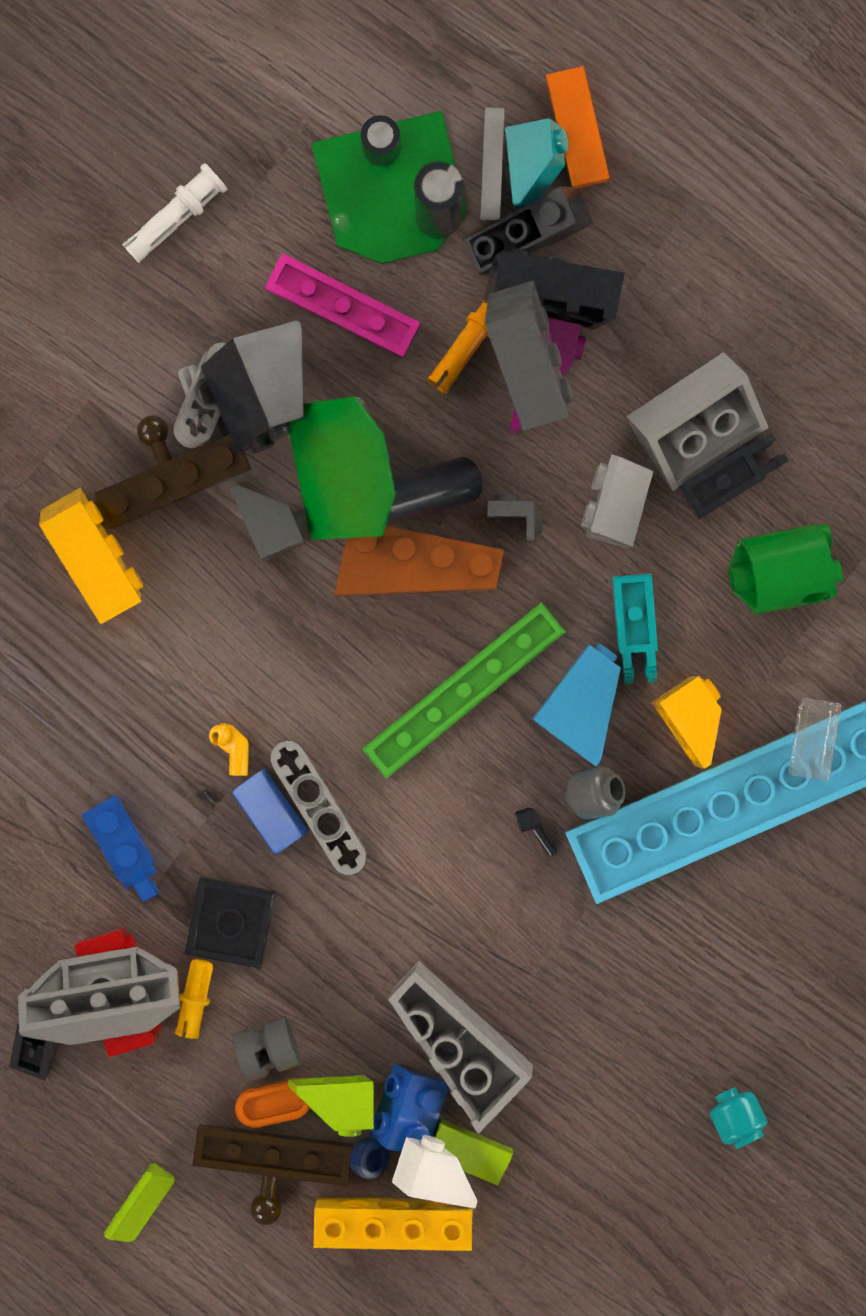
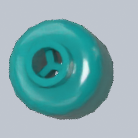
M734 1087L715 1097L718 1104L710 1110L709 1116L724 1144H734L736 1149H739L765 1136L762 1130L767 1126L768 1121L754 1093L746 1091L739 1094L737 1088Z

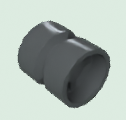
M286 1016L266 1022L261 1031L251 1027L233 1034L236 1056L248 1083L269 1076L272 1068H276L281 1072L301 1065L297 1043ZM266 1047L267 1051H260L262 1048Z

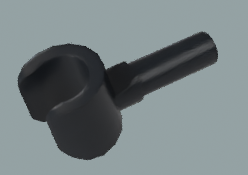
M529 807L515 812L521 833L533 829L535 837L548 857L553 856L557 851L544 833L536 810Z

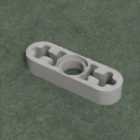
M485 107L480 220H500L504 108Z
M216 343L204 353L175 421L174 435L177 441L187 448H197L211 437L219 419L220 411L216 402L213 405L203 403L198 396V389L200 386L209 387L201 365L227 343ZM198 413L203 414L196 427L199 433L192 436L189 434L191 428L188 424L196 418Z

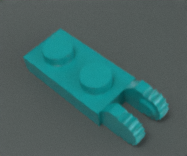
M652 574L613 576L612 588L618 654H621L623 684L633 683L634 668L632 666L631 653L645 652L644 673L647 682H657L655 651H658Z

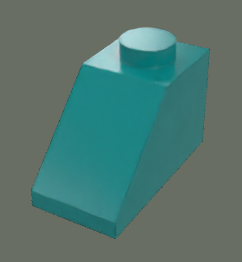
M550 118L505 127L513 205L518 208H522L541 198L565 166L564 153L568 152L569 147L567 134L560 125Z

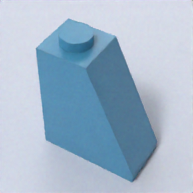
M600 643L596 648L590 644L586 645L532 718L533 721L594 766H597L601 761L621 667L614 663L617 656Z

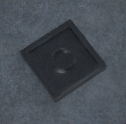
M200 877L185 954L261 969L277 891Z

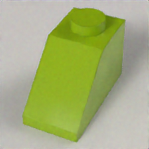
M365 1075L288 1079V1087L334 1131H338V1135L353 1137L361 1135L362 1130L374 1129L373 1081Z

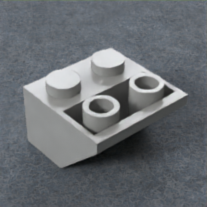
M612 454L605 463L600 462L599 466L596 467L591 489L597 490L595 501L590 500L586 504L581 521V526L587 528L585 537L627 549L632 548L653 471Z

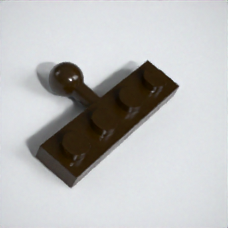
M151 415L139 422L137 435L142 443L151 446L158 465L97 491L95 496L108 528L114 529L252 469L245 451L236 452L230 435L172 459L165 442L168 436V426L162 418Z
M199 1124L192 1166L262 1175L260 1195L256 1196L252 1201L250 1213L258 1224L270 1225L276 1222L281 1214V1204L275 1196L278 1177L347 1186L353 1144Z

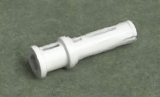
M206 163L200 166L201 172L185 186L179 185L176 188V196L170 203L122 244L138 263L192 214L194 216L202 214L204 212L203 206L219 192L225 193L228 190Z

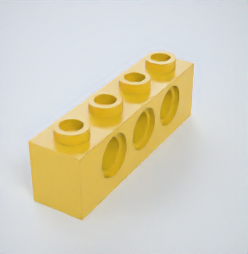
M317 1197L314 1208V1248L472 1251V1208L425 1199Z

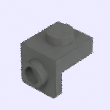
M495 494V501H487V520H525V542H533L535 540V533H542V510H535L534 501H518V494Z

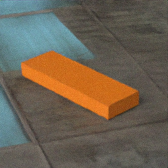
M584 66L546 74L545 79L555 122L566 131L568 138V152L564 153L570 187L582 188L609 182L610 177Z

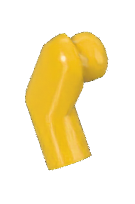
M221 723L212 727L209 732L211 743L218 745L229 754V775L247 776L249 743L247 738L230 724Z

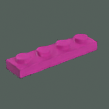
M283 253L265 286L266 291L401 359H404L421 325L420 322Z

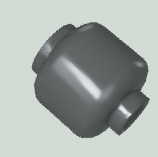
M606 766L579 770L569 779L565 791L566 802L578 817L585 820L611 816L619 810L625 799V785L621 777Z

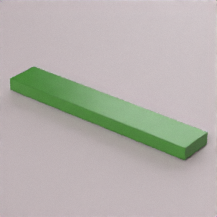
M541 602L362 750L387 779L566 631Z

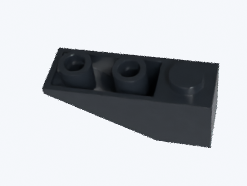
M559 187L464 238V241L478 274H483L491 270L493 257L501 251H506L507 248L523 249L530 254L592 225L593 221L579 188Z

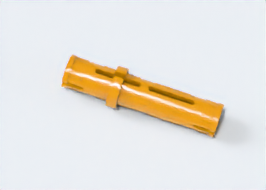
M484 301L476 312H471L466 318L468 324L461 331L432 374L427 378L428 383L434 387L441 376L445 375V379L437 388L438 391L444 394L449 392L450 387L485 337H489L485 326L487 303H484Z

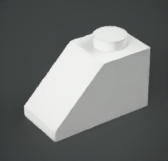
M423 1135L422 1140L406 1137L392 1183L409 1197L476 1208L477 1199L458 1158L444 1148L445 1142L428 1135Z

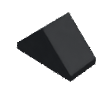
M18 1022L9 1067L46 1080L60 1043L21 1036Z

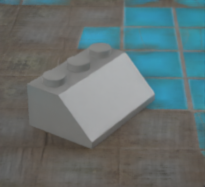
M724 352L626 416L638 442L672 492L769 428L747 374Z

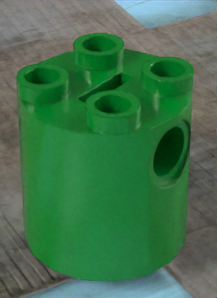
M812 524L741 538L737 543L728 566L729 581L733 594L745 602L754 615L832 600L837 596L836 583L843 581V574L839 560H832L829 548L832 546V534L829 525Z

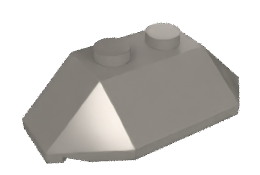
M139 947L59 960L29 990L25 989L18 995L19 1033L25 1037L75 1045L149 1032L180 1008L177 970L175 967L164 963Z

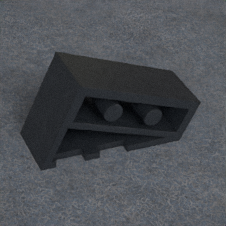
M510 247L493 257L484 303L488 302V295L534 280L540 304L544 307L548 318L579 324L581 327L594 330L616 319L625 273L568 263L553 257L540 258L529 256V252L526 250Z

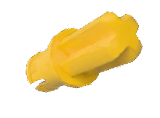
M193 959L190 963L185 991L179 996L182 1005L175 1034L180 1037L183 1036V1032L186 1033L185 1038L198 1039L200 1036L199 1032L204 1008L210 1004L207 994L213 964L209 961Z

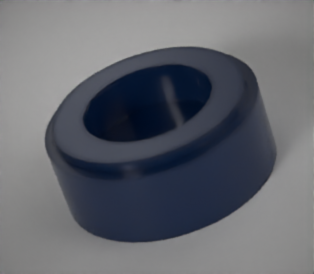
M373 1138L360 1140L354 1146L350 1155L352 1171L367 1180H374L380 1177L386 1170L389 1162L388 1149Z

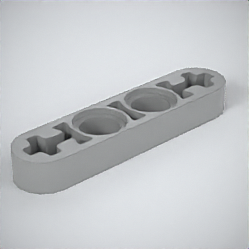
M286 740L278 743L272 750L271 764L330 862L338 872L344 875L358 873L366 862L367 853L305 749L295 741ZM284 747L288 751L296 750L299 756L296 757L295 763L299 770L305 765L310 770V773L299 776L292 784L287 776L293 775V770L288 764L281 766L278 761L282 757L280 750ZM312 780L318 784L320 794L315 801L306 802L299 797L298 786L302 781ZM333 813L339 818L340 828L335 834L326 835L319 830L318 819L322 814ZM345 831L351 837L343 841L350 851L355 849L359 851V855L355 859L357 865L351 867L349 863L342 865L339 862L343 853L338 844L333 850L327 844V842L340 838Z

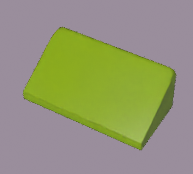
M444 1119L440 1120L434 1135L435 1138L444 1141V1148L458 1158L464 1172L495 1185L499 1184L513 1156V1148Z
M150 1164L106 1228L104 1237L115 1241H134L175 1182V1177L157 1164Z

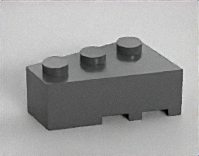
M534 280L489 294L485 326L522 429L527 430L568 418L569 402L574 401V395L569 379L562 378L559 366H562L560 352L557 344L551 341L548 331L550 330L549 321L544 307L540 304Z

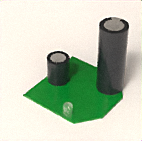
M442 111L397 122L387 116L378 115L368 119L361 131L311 143L336 244L341 248L379 264L436 251L447 237L457 230L461 220L467 214L463 198V181L455 166Z
M354 396L303 403V418L290 426L292 433L289 435L311 540L383 536L387 527L473 502L481 494L482 476L480 470L467 457L454 458L392 476L384 434L365 410V403L360 397Z

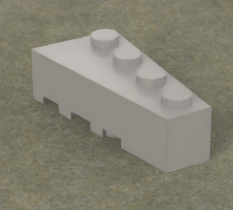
M420 961L393 987L388 999L416 1042L420 1043L429 1057V1062L436 1072L440 1073L450 1088L452 1096L458 1105L463 1107L471 1119L470 1123L479 1134L531 1080L533 1064Z

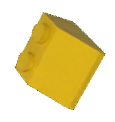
M690 676L651 703L693 765L705 769L712 762L722 710L717 700L721 698V695L708 678L704 680L700 676Z

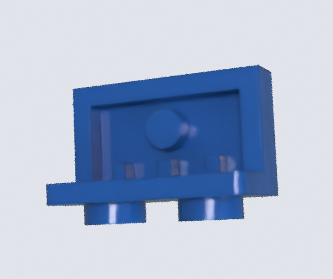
M395 1063L385 1081L384 1093L379 1108L374 1114V1129H371L370 1137L377 1140L379 1144L388 1150L402 1152L406 1137L422 1140L423 1135L433 1136L449 1090L444 1079L413 1072L405 1066Z

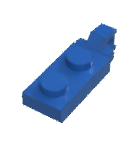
M115 795L82 814L119 882H122L125 889L134 886L143 902L158 895L160 892L151 878V875L157 872L153 864L155 860L120 798Z

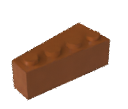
M387 527L383 536L346 538L334 595L336 597L495 591L504 550L396 527Z

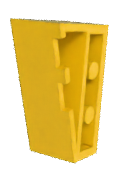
M80 487L41 509L39 526L100 624H103L140 603L141 592L139 589L143 588L144 585L133 567L126 568L120 557L124 554L120 544L113 534L108 536L101 523L104 521L101 513L92 500L88 501Z

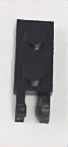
M772 433L749 447L743 446L678 487L698 520L766 479L765 475L789 461L784 453L775 456L768 461V464L760 468L753 458V454L773 445L776 439Z

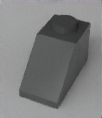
M238 484L230 487L262 561L306 544L303 534L309 532L300 511L293 513L288 504Z

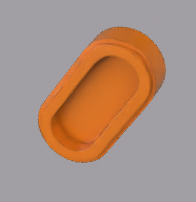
M288 1079L247 1088L239 1095L235 1105V1113L238 1120L250 1128H259L303 1117L310 1109L288 1087Z

